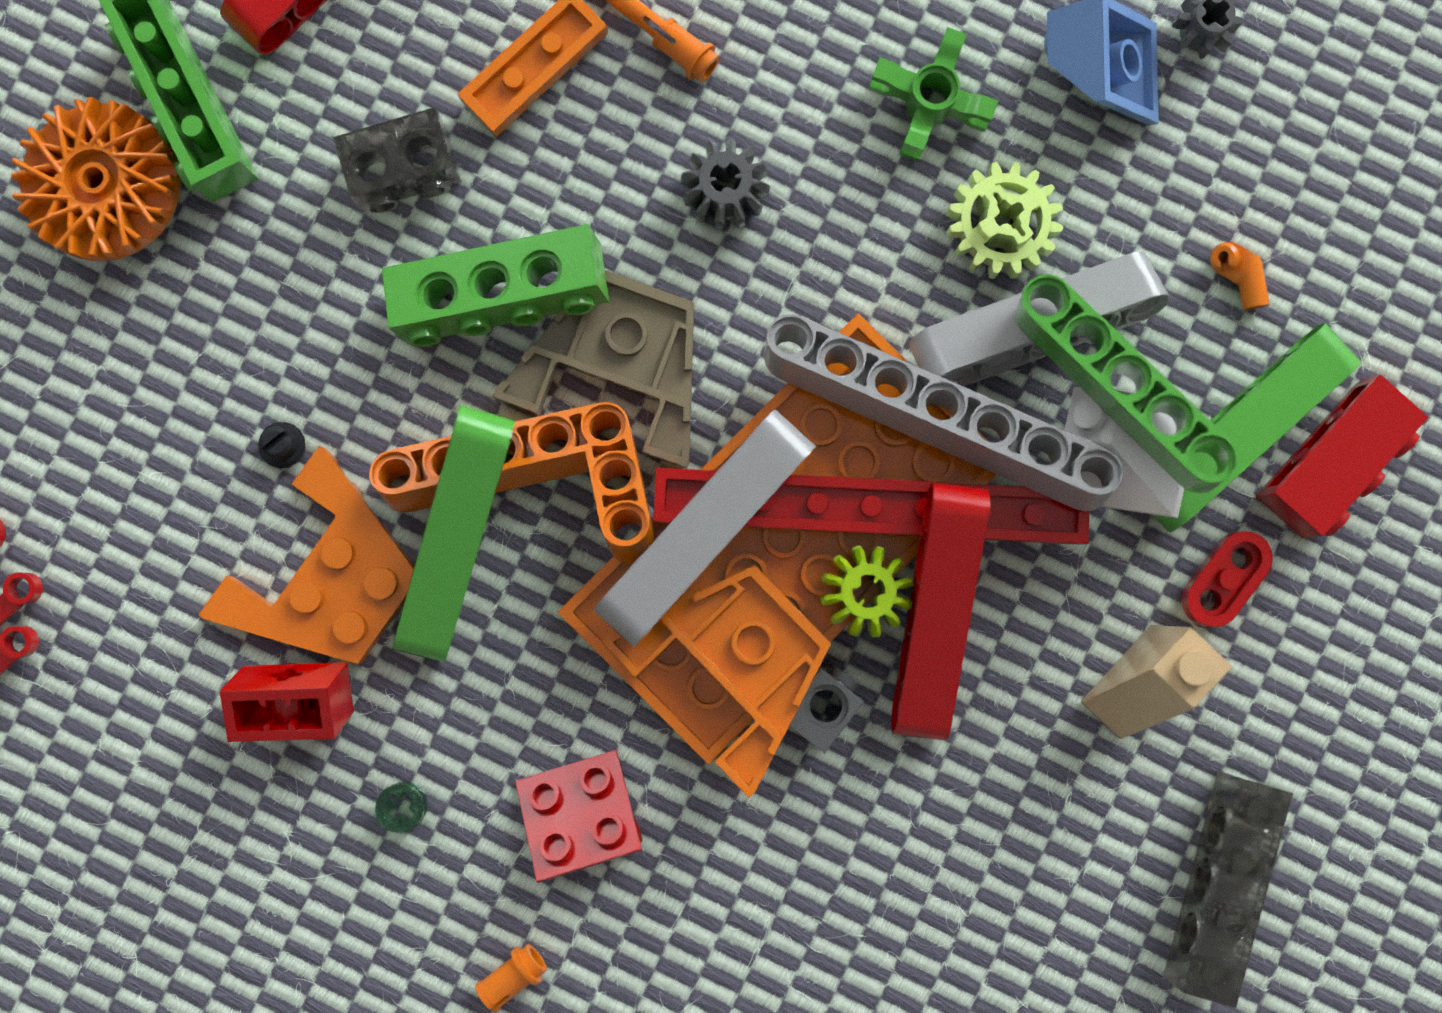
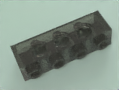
M1218 770L1163 977L1182 993L1237 1008L1293 793Z

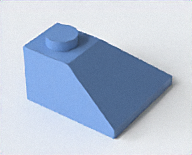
M1082 0L1048 11L1047 33L1044 38L1048 64L1096 103L1146 125L1159 124L1156 22L1115 0Z

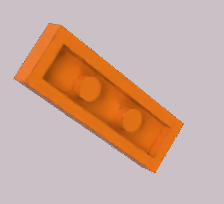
M558 0L457 95L472 114L497 137L608 34V27L583 0Z

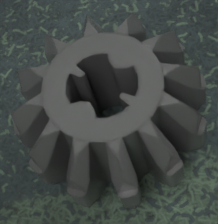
M732 138L727 140L726 151L722 152L718 151L717 145L713 141H709L706 143L707 158L700 154L692 153L689 156V164L694 171H687L681 174V184L690 189L683 195L685 206L692 207L699 205L695 218L700 223L706 221L711 214H714L716 230L724 229L725 217H732L734 225L737 228H742L745 226L743 210L750 215L759 216L762 212V205L758 199L769 196L770 185L760 181L767 175V165L765 163L752 164L755 158V149L752 146L744 149L738 155L736 154V141ZM729 178L735 180L734 190L729 187H725L721 192L716 190L717 179L723 183L727 182Z

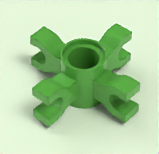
M947 27L934 63L925 65L917 73L908 71L887 59L879 58L869 90L881 95L905 100L907 112L912 118L899 154L900 156L919 162L932 126L941 124L947 117L959 120L965 125L981 132H985L988 123L991 122L998 100L960 90V80L954 71L967 36L966 33ZM926 87L936 88L941 91L945 101L938 104L930 103L922 97L920 90Z

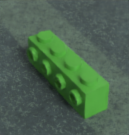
M99 0L109 20V23L105 24V29L119 52L126 54L132 66V69L128 70V75L142 98L149 100L155 112V115L151 116V121L158 130L157 133L161 139L171 144L178 158V161L174 162L175 169L189 191L196 189L211 202H215L259 180L170 0Z

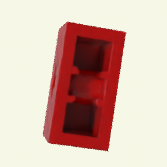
M347 662L242 666L219 691L227 742L335 739L354 712Z

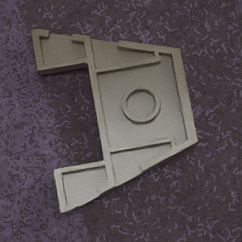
M605 270L610 303L595 305L593 311L582 315L557 313L553 317L554 321L537 342L531 344L520 358V363L505 381L502 380L497 386L492 397L495 400L540 416L559 365L660 401L644 443L642 453L687 469L690 462L694 302Z

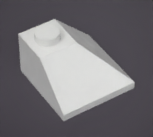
M1074 387L1064 430L1110 450L1119 458L1124 470L1121 484L1101 507L1178 518L1184 488L1080 387ZM1118 391V392H1120L1121 394H1126V395L1132 394V393H1128V392H1124V391ZM1160 412L1152 414V423L1156 430L1162 434H1176V424L1170 416ZM1081 472V477L1087 485L1093 488H1102L1098 476L1092 472Z

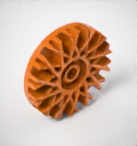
M88 97L86 103L80 99H75L76 108L70 110L60 105H55V117L48 113L42 115V118L48 123L40 131L33 127L27 128V132L33 141L24 139L20 141V145L27 150L23 162L16 158L12 159L13 165L21 169V171L11 174V178L20 184L21 193H12V196L15 200L22 203L17 209L22 215L29 218L31 223L27 224V227L38 233L40 239L53 245L55 248L84 260L112 261L141 251L164 231L178 203L181 181L174 166L177 158L171 144L161 139L157 133L158 130L152 122L123 103L119 105L117 102L109 99V104H104L93 97Z

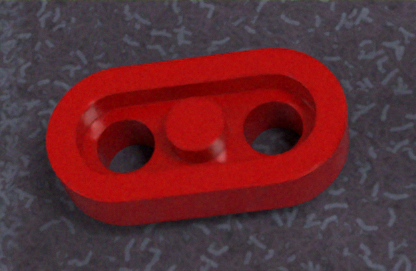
M1249 531L1234 532L1222 537L1183 589L1181 604L1186 616L1192 622L1207 627H1220L1230 623L1271 569L1273 555L1268 542L1262 536ZM1236 549H1240L1245 554L1246 560L1241 568L1236 567L1232 562V554ZM1206 590L1213 594L1215 600L1213 607L1209 610L1203 608L1200 602L1201 595Z

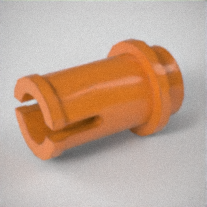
M527 944L523 948L517 946L511 950L510 959L485 979L476 983V992L483 1004L489 1010L492 1009L496 1013L505 1003L529 984L536 986L541 983V975L547 971L546 963L532 945Z

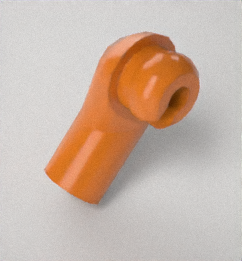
M1223 242L1216 245L1210 254L1211 266L1218 274L1239 286L1243 311L1269 306L1261 258L1234 242Z

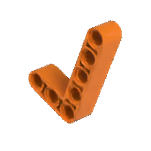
M599 402L514 422L507 451L515 452L509 462L503 464L495 493L589 472L600 528L611 554L621 562L635 563L655 541V533L635 440L625 411L617 404ZM615 428L620 430L618 435L611 440L601 441L596 439L598 434L605 429ZM451 436L391 449L381 453L373 460L369 469L371 484L390 508L400 513L431 508ZM555 440L568 441L566 446L558 452L548 453L545 451L546 447ZM410 474L408 481L403 486L390 489L392 482L397 477ZM616 476L631 478L629 483L619 490L606 488L607 483ZM627 524H635L641 527L640 533L630 540H620L615 537L617 531Z

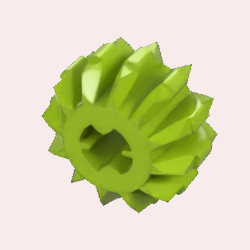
M859 545L852 548L851 555L854 567L841 555H837L832 559L834 566L843 575L841 578L827 573L822 575L821 581L826 585L836 586L837 594L823 595L820 597L822 605H832L839 602L842 606L830 617V621L834 625L843 622L849 614L852 615L848 626L849 635L858 636L862 629L863 621L866 619L871 637L881 636L879 617H882L889 626L897 628L901 621L891 610L892 606L900 609L911 608L912 601L896 595L897 589L909 588L913 586V581L911 578H901L894 581L892 575L900 570L903 565V561L900 558L893 559L884 568L881 567L885 556V549L878 546L872 551L869 564H867L865 552L862 546ZM862 576L870 577L869 584L877 582L879 586V594L872 596V605L869 607H863L864 599H857L855 601L853 596V589L861 586L860 577Z

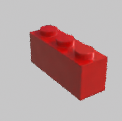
M1381 374L1358 381L1255 497L1301 538L1331 536L1350 518V513L1347 509L1359 496L1362 498L1369 495L1381 484L1385 478L1382 470L1393 457L1395 459L1400 458L1418 442L1420 435L1416 431L1429 417Z

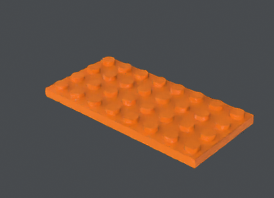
M859 313L839 331L843 335L908 362ZM831 363L826 366L834 375L844 376L851 373L850 369L841 363ZM787 383L701 469L718 471L764 419L776 409L816 446L791 473L793 475L988 484L997 475L790 383ZM882 384L876 387L878 392L884 397L895 398L901 395L898 389L892 385ZM929 406L926 408L928 413L935 419L948 420L951 418L947 410L940 406ZM978 431V433H979V435L981 436V438H983L984 440H986L987 442H989V441ZM652 517L656 540L669 524L654 523ZM742 528L673 605L755 565L814 627L831 642L850 623L852 615L849 614L843 622L834 625L830 621V617L842 606L839 602L832 605L821 604V596L837 594L836 586L826 585L821 581L822 575L827 573L840 578L843 575L834 566L832 559L837 555H841L854 567L851 555L852 548L860 545L865 552L866 563L869 564L872 551L875 547L879 546L885 549V556L881 567L884 568L895 558H900L903 561L901 569L892 575L894 578L917 555L920 537ZM640 530L632 538H635L640 533ZM613 556L558 613L709 765L754 718L678 639L638 678L634 677L602 643L608 635L616 631L597 615L593 609L634 564L621 562ZM862 576L860 577L861 586L853 589V596L855 601L857 599H864L863 607H866L871 602L872 596L879 594V586L877 582L869 584L870 577Z

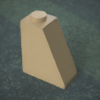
M1150 625L1080 702L1118 738L1123 739L1194 709L1233 666L1191 627Z

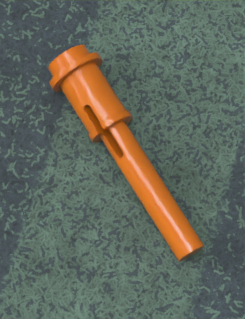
M606 0L653 37V47L662 51L685 69V76L690 81L697 79L703 83L717 68L720 56L715 53V46L712 43L704 45L681 27L675 19L669 18L665 21L640 0ZM652 20L676 40L675 44L653 28L648 21Z

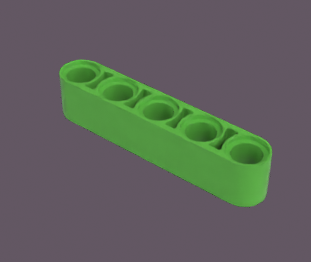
M1046 274L1037 276L1028 282L1023 290L1016 311L1017 324L1021 330L1180 486L1189 492L1206 493L1215 489L1232 476L1237 469L1239 460L1237 448L1232 441L1066 281L1058 276ZM1038 298L1048 299L1055 305L1057 313L1051 316L1039 315L1033 310L1030 302ZM1075 336L1087 337L1095 344L1097 352L1092 355L1080 354L1071 346L1070 339ZM1115 374L1128 376L1135 383L1136 393L1130 395L1121 394L1112 386L1110 377ZM1160 412L1170 416L1176 424V434L1167 435L1156 430L1152 423V414ZM1195 452H1204L1213 457L1217 465L1216 475L1203 474L1196 468L1193 460Z
M1325 322L1308 332L1210 420L1237 448L1239 460L1237 469L1232 476L1210 492L1198 494L1189 492L1184 488L1178 518L1153 516L1169 533L1188 522L1350 376L1361 364L1359 358ZM1195 452L1193 460L1196 468L1203 474L1216 475L1217 465L1213 457L1204 452Z
M459 406L392 650L445 662L507 454L515 420L466 406Z

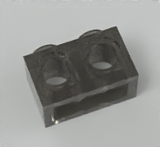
M435 107L333 137L350 198L362 211L369 210L372 213L386 212L398 207L402 199L420 195L422 198L437 197L447 193L451 189L450 185L462 182L445 124ZM426 148L437 150L435 159L429 165L423 167L414 165V158L421 150ZM375 163L386 164L385 172L381 178L373 182L364 181V174L368 167Z

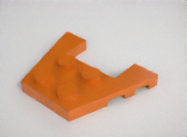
M319 445L292 482V485L335 514V519L276 602L272 604L234 576H225L198 615L204 620L354 664H362L403 607L415 565L387 527L380 522L364 500L365 497L356 485L349 480L340 468L334 455L325 447Z
M755 565L671 606L635 647L629 644L617 632L608 635L602 641L634 677L638 678L678 639L755 719V722L714 761L748 798L756 792L831 646V643Z

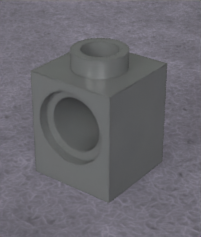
M835 665L829 673L819 667L790 727L823 753H826L864 703L861 698L854 694L860 684ZM821 690L835 692L839 701L836 713L827 719L816 718L810 711L811 698Z

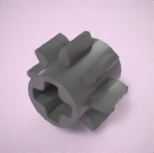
M1184 0L1181 4L1184 12L1178 14L1171 23L1172 28L1180 30L1182 41L1178 47L1180 49L1187 47L1193 51H1198L1199 59H1204L1211 51L1213 45L1219 51L1225 52L1234 42L1230 33L1235 32L1244 23L1243 18L1235 16L1234 3L1236 0ZM1207 20V21L1210 22L1211 24H1210L1209 26H1207V25L1204 23V21Z

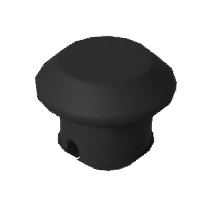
M275 422L266 427L261 433L258 447L262 459L267 464L281 469L297 464L304 455L306 444L304 435L294 424Z

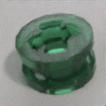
M401 781L392 784L382 791L376 800L375 813L377 820L383 828L390 832L403 833L409 831L423 821L428 809V800L421 787L413 782ZM394 793L397 799L406 794L413 800L409 805V810L414 814L411 820H408L407 815L396 819L391 814L395 805L390 798Z

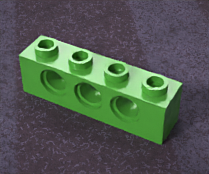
M588 224L382 268L388 328L407 344L416 347L436 345L441 341V337L456 334L464 336L485 335L492 330V327L509 323L517 326L534 325L541 322L543 316L562 312L567 315H582L593 311L595 305L610 303L601 243ZM550 272H558L555 281L551 285L538 288L539 282L544 275ZM506 282L505 288L500 295L488 299L490 290L496 284ZM450 293H454L451 303L443 309H438L441 299Z

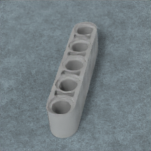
M1143 252L1130 253L1061 278L1116 330L1139 323L1156 315L1170 301L1168 292ZM1022 293L927 327L917 333L909 343V348L919 368L963 387L1041 359L1047 355L1017 324L1016 311ZM1038 298L1030 302L1033 310L1039 315L1051 316L1057 313L1055 305L1048 299ZM1075 336L1070 339L1072 347L1090 341L1089 338L1084 336Z
M774 409L594 607L593 611L629 644L635 647L816 446Z

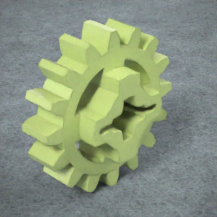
M998 162L992 163L987 171V178L977 169L973 171L968 178L970 187L960 184L954 193V197L960 203L951 204L946 213V216L951 219L958 220L946 232L947 237H960L962 241L955 250V255L958 257L969 252L973 256L969 269L974 271L982 263L989 265L988 275L992 279L999 274L1001 268L1005 267L1011 279L1016 278L1021 273L1022 263L1030 271L1036 269L1041 264L1038 254L1048 257L1056 247L1048 238L1057 237L1063 230L1061 224L1051 221L1052 218L1056 217L1063 210L1062 204H1049L1047 200L1054 191V186L1051 184L1040 189L1035 184L1040 172L1035 169L1027 178L1020 176V163L1017 162L1013 163L1008 173H1002ZM1004 189L1011 190L1019 194L1005 192ZM975 201L978 204L975 209L980 214L979 224L972 229L971 209ZM1035 213L1037 231L1033 240L1031 236L1034 233L1029 227L1030 216ZM1009 215L1013 220L1012 225L1006 223L999 226L995 218L997 216L1004 218ZM986 246L1002 248L1006 253L996 252Z

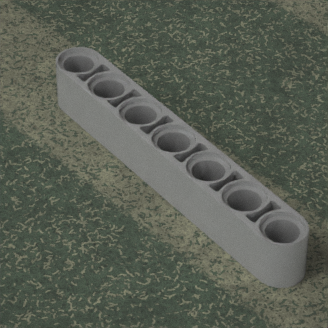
M788 314L778 317L768 327L764 360L765 366L775 377L1069 507L1085 512L1096 510L1103 506L1123 480L1124 470L1122 463L1116 454L1110 450L802 316ZM789 341L799 345L802 350L798 353L788 354L779 350L777 345ZM831 363H841L847 366L851 373L844 376L834 375L826 366ZM882 384L892 385L898 389L901 395L895 398L884 397L878 392L876 387ZM929 406H940L947 410L951 418L948 420L935 419L928 413L926 408ZM983 427L993 429L1000 436L1001 442H987L981 438L977 429ZM1037 449L1043 451L1050 458L1052 465L1045 466L1036 463L1029 455V450ZM1081 472H1092L1098 476L1102 488H1093L1087 485L1081 477Z

